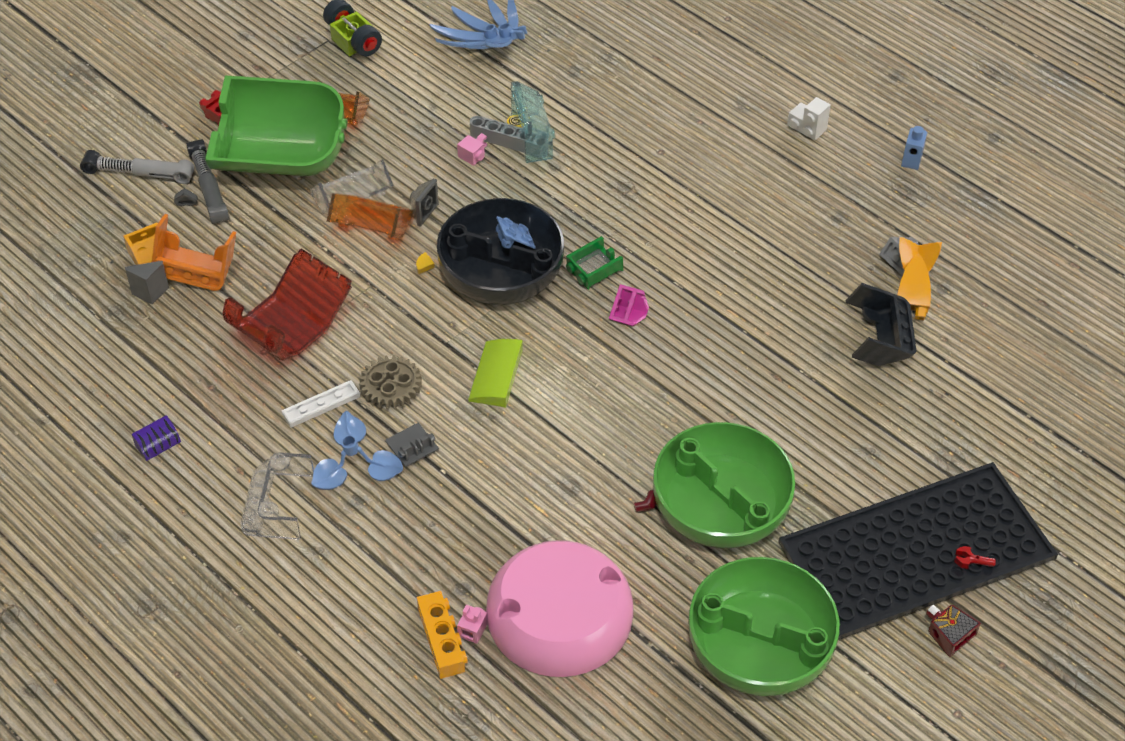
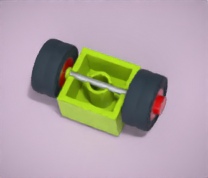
M332 0L327 4L323 11V19L330 26L331 39L348 56L358 53L361 56L367 57L377 52L382 44V36L379 31L357 11L354 12L352 6L345 0Z

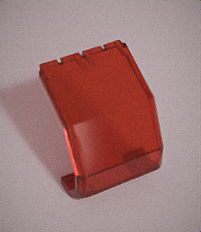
M301 248L298 253L293 255L274 292L244 316H242L244 306L231 297L227 298L223 307V318L236 331L279 360L284 361L300 355L329 330L352 288V280L343 274L339 276L338 271L326 265L314 256L312 258L310 253Z

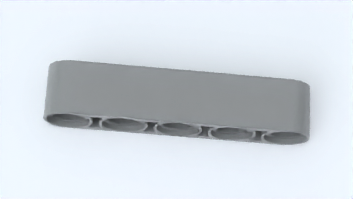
M473 116L470 119V135L475 139L482 133L487 136V139L484 140L485 142L537 157H544L548 154V137L544 134L482 116Z

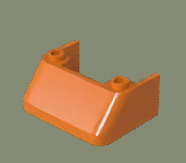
M164 214L155 228L152 262L163 261L167 279L213 291L220 290L225 283L233 258L236 232L233 231L225 245L216 248L213 256L179 247L180 239L178 235L167 231L168 214Z

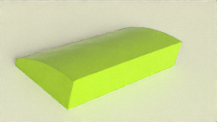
M495 339L486 341L468 402L506 408L523 351V340Z

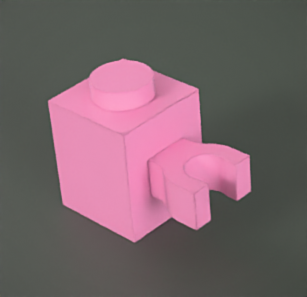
M481 133L476 139L469 135L457 144L458 157L473 166L485 157L484 148L487 146V143L484 140L487 139V136Z
M466 605L457 625L460 638L478 644L488 625L487 612L479 607L474 608Z

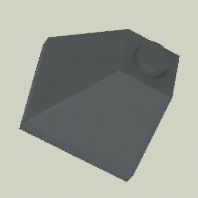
M435 178L419 185L410 195L411 209L419 227L423 225L439 205L437 179Z

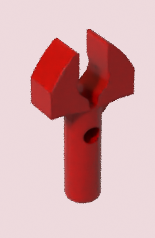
M960 547L955 553L958 556L955 557L954 562L965 569H968V566L972 563L994 567L996 560L993 558L974 555L971 552V547Z

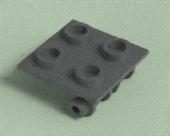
M419 422L385 440L405 467L439 450V447L434 442L436 438L433 433L428 434Z

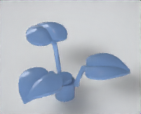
M345 411L334 429V439L343 448L340 464L338 465V462L334 459H324L319 462L314 469L311 484L323 490L341 486L347 478L346 470L341 468L344 465L345 456H354L358 452L368 463H371L368 467V472L377 481H386L402 472L403 465L396 455L385 450L375 452L373 460H371L358 445V442L362 441L366 435L364 423L348 411Z

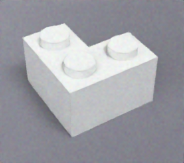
M818 97L808 105L799 103L789 112L787 126L816 140L827 130L831 104Z

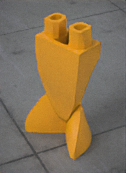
M900 237L899 254L905 271L901 278L897 295L904 297L910 303L911 311H915L914 319L924 320L931 302L929 271L940 254L942 242L918 245L906 238Z

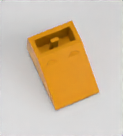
M158 223L123 236L127 252L136 265L152 262L155 228Z

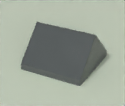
M163 261L125 267L132 295L153 304L169 289Z

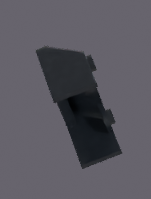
M861 283L845 301L846 304L861 308L864 319L867 322L876 324L878 340L868 337L852 354V358L875 366H883L911 358L916 353L917 348L910 303L902 296Z

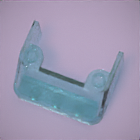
M516 81L511 82V116L518 115L525 135V162L530 163L553 159L555 131L554 128L551 129L543 106V95L539 94V91Z

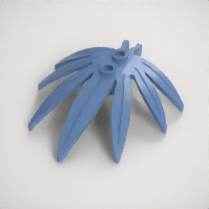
M487 0L491 15L498 28L494 24H489L454 6L451 7L454 15L465 25L479 32L429 24L430 28L446 37L463 41L453 42L435 38L436 42L467 49L505 47L510 45L515 39H525L524 34H527L526 26L518 27L519 19L514 0H508L507 16L509 23H507L495 2Z

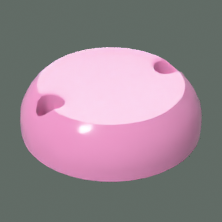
M547 541L523 549L511 557L499 569L488 592L486 606L487 622L490 634L497 647L510 661L519 667L544 676H576L604 665L623 647L629 636L633 621L632 593L623 572L611 559L597 549L572 541Z

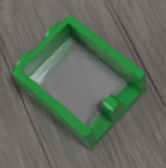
M602 236L566 256L567 271L573 274L577 281L588 290L591 286L619 270L624 271L623 257L619 256L615 259L614 249L612 247L607 250L604 248V238Z

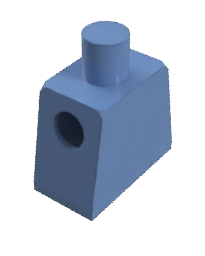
M921 126L910 128L901 167L919 169L927 137V131ZM912 148L917 150L915 155L911 154Z

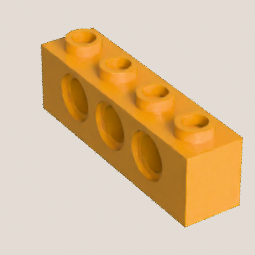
M441 591L416 597L420 618L440 679L464 673L465 663H468L465 650L461 651L459 647L462 645L459 632L455 633L454 631L456 627L454 616H449L448 610H450L448 599L443 598Z

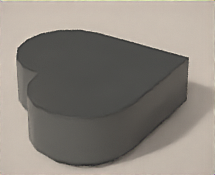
M185 188L174 196V203L178 206H195L198 201V196Z

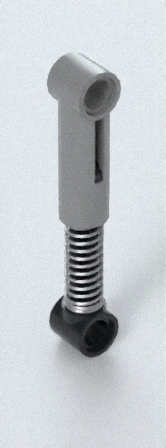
M87 150L80 163V169L86 174H95L99 170L124 173L128 171L135 176L173 179L180 184L189 183L195 169L194 164L189 160L169 162L134 158L131 161L130 159L104 158L95 150Z

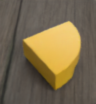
M426 252L421 254L416 261L418 274L435 268L434 262Z

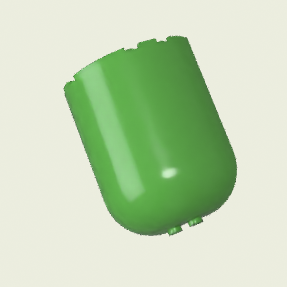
M225 75L219 99L222 113L218 131H212L205 160L208 167L213 170L293 176H313L319 174L333 164L345 140L344 129H347V119H344L343 100L333 87L321 82Z

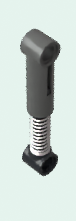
M199 139L187 142L186 147L190 160L193 159L199 176L198 182L207 205L211 223L229 220L228 210L223 201L216 177L205 160L207 150L204 140Z

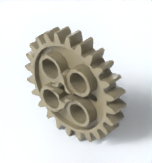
M386 355L385 360H381L378 357V362L371 361V366L366 365V371H361L362 376L359 377V387L362 396H365L366 401L371 400V405L378 403V408L385 405L386 409H388L392 405L396 409L397 404L404 407L405 401L410 404V398L416 399V393H420V387H422V377L419 368H416L415 363L410 364V359L403 361L402 356L398 360L395 355L392 356V359H389Z

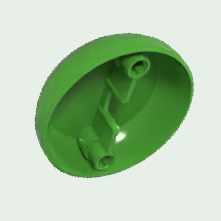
M713 422L686 429L673 437L663 447L655 463L653 490L657 506L663 517L681 535L709 547L737 548L760 541L775 531L785 520L794 498L795 474L792 464L783 449L767 435L740 424Z
M743 558L729 562L711 572L698 586L692 598L688 618L692 647L696 656L709 673L730 688L758 696L782 695L810 684L830 663L839 638L840 623L838 611L825 586L803 568L776 558Z

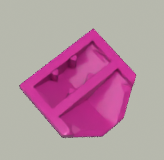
M620 284L609 320L634 326L645 319L649 306L644 291Z

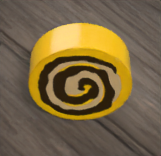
M512 115L507 119V124L523 128L524 119L519 115Z

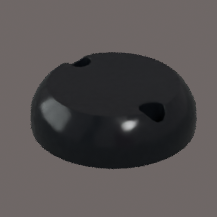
M493 198L469 204L456 211L446 220L437 238L438 262L442 274L447 281L468 298L491 305H509L523 302L542 292L559 273L564 256V238L555 219L542 208L517 199ZM496 217L508 218L515 224L525 225L532 237L535 249L517 241H514L510 248H504L496 231V226L498 225Z

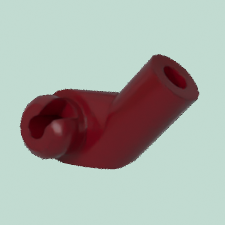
M654 490L648 491L644 501L634 502L635 512L648 511L655 508L657 503Z

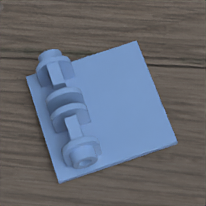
M496 217L498 221L496 231L504 248H510L513 242L517 241L535 249L532 237L525 225L515 224L508 218Z

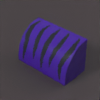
M167 415L132 433L134 445L146 461L181 442L177 430Z

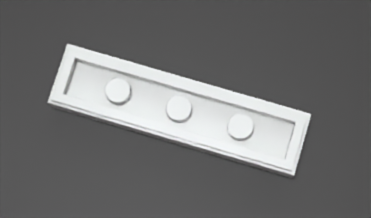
M352 380L281 410L282 415L290 428L359 398L360 392Z

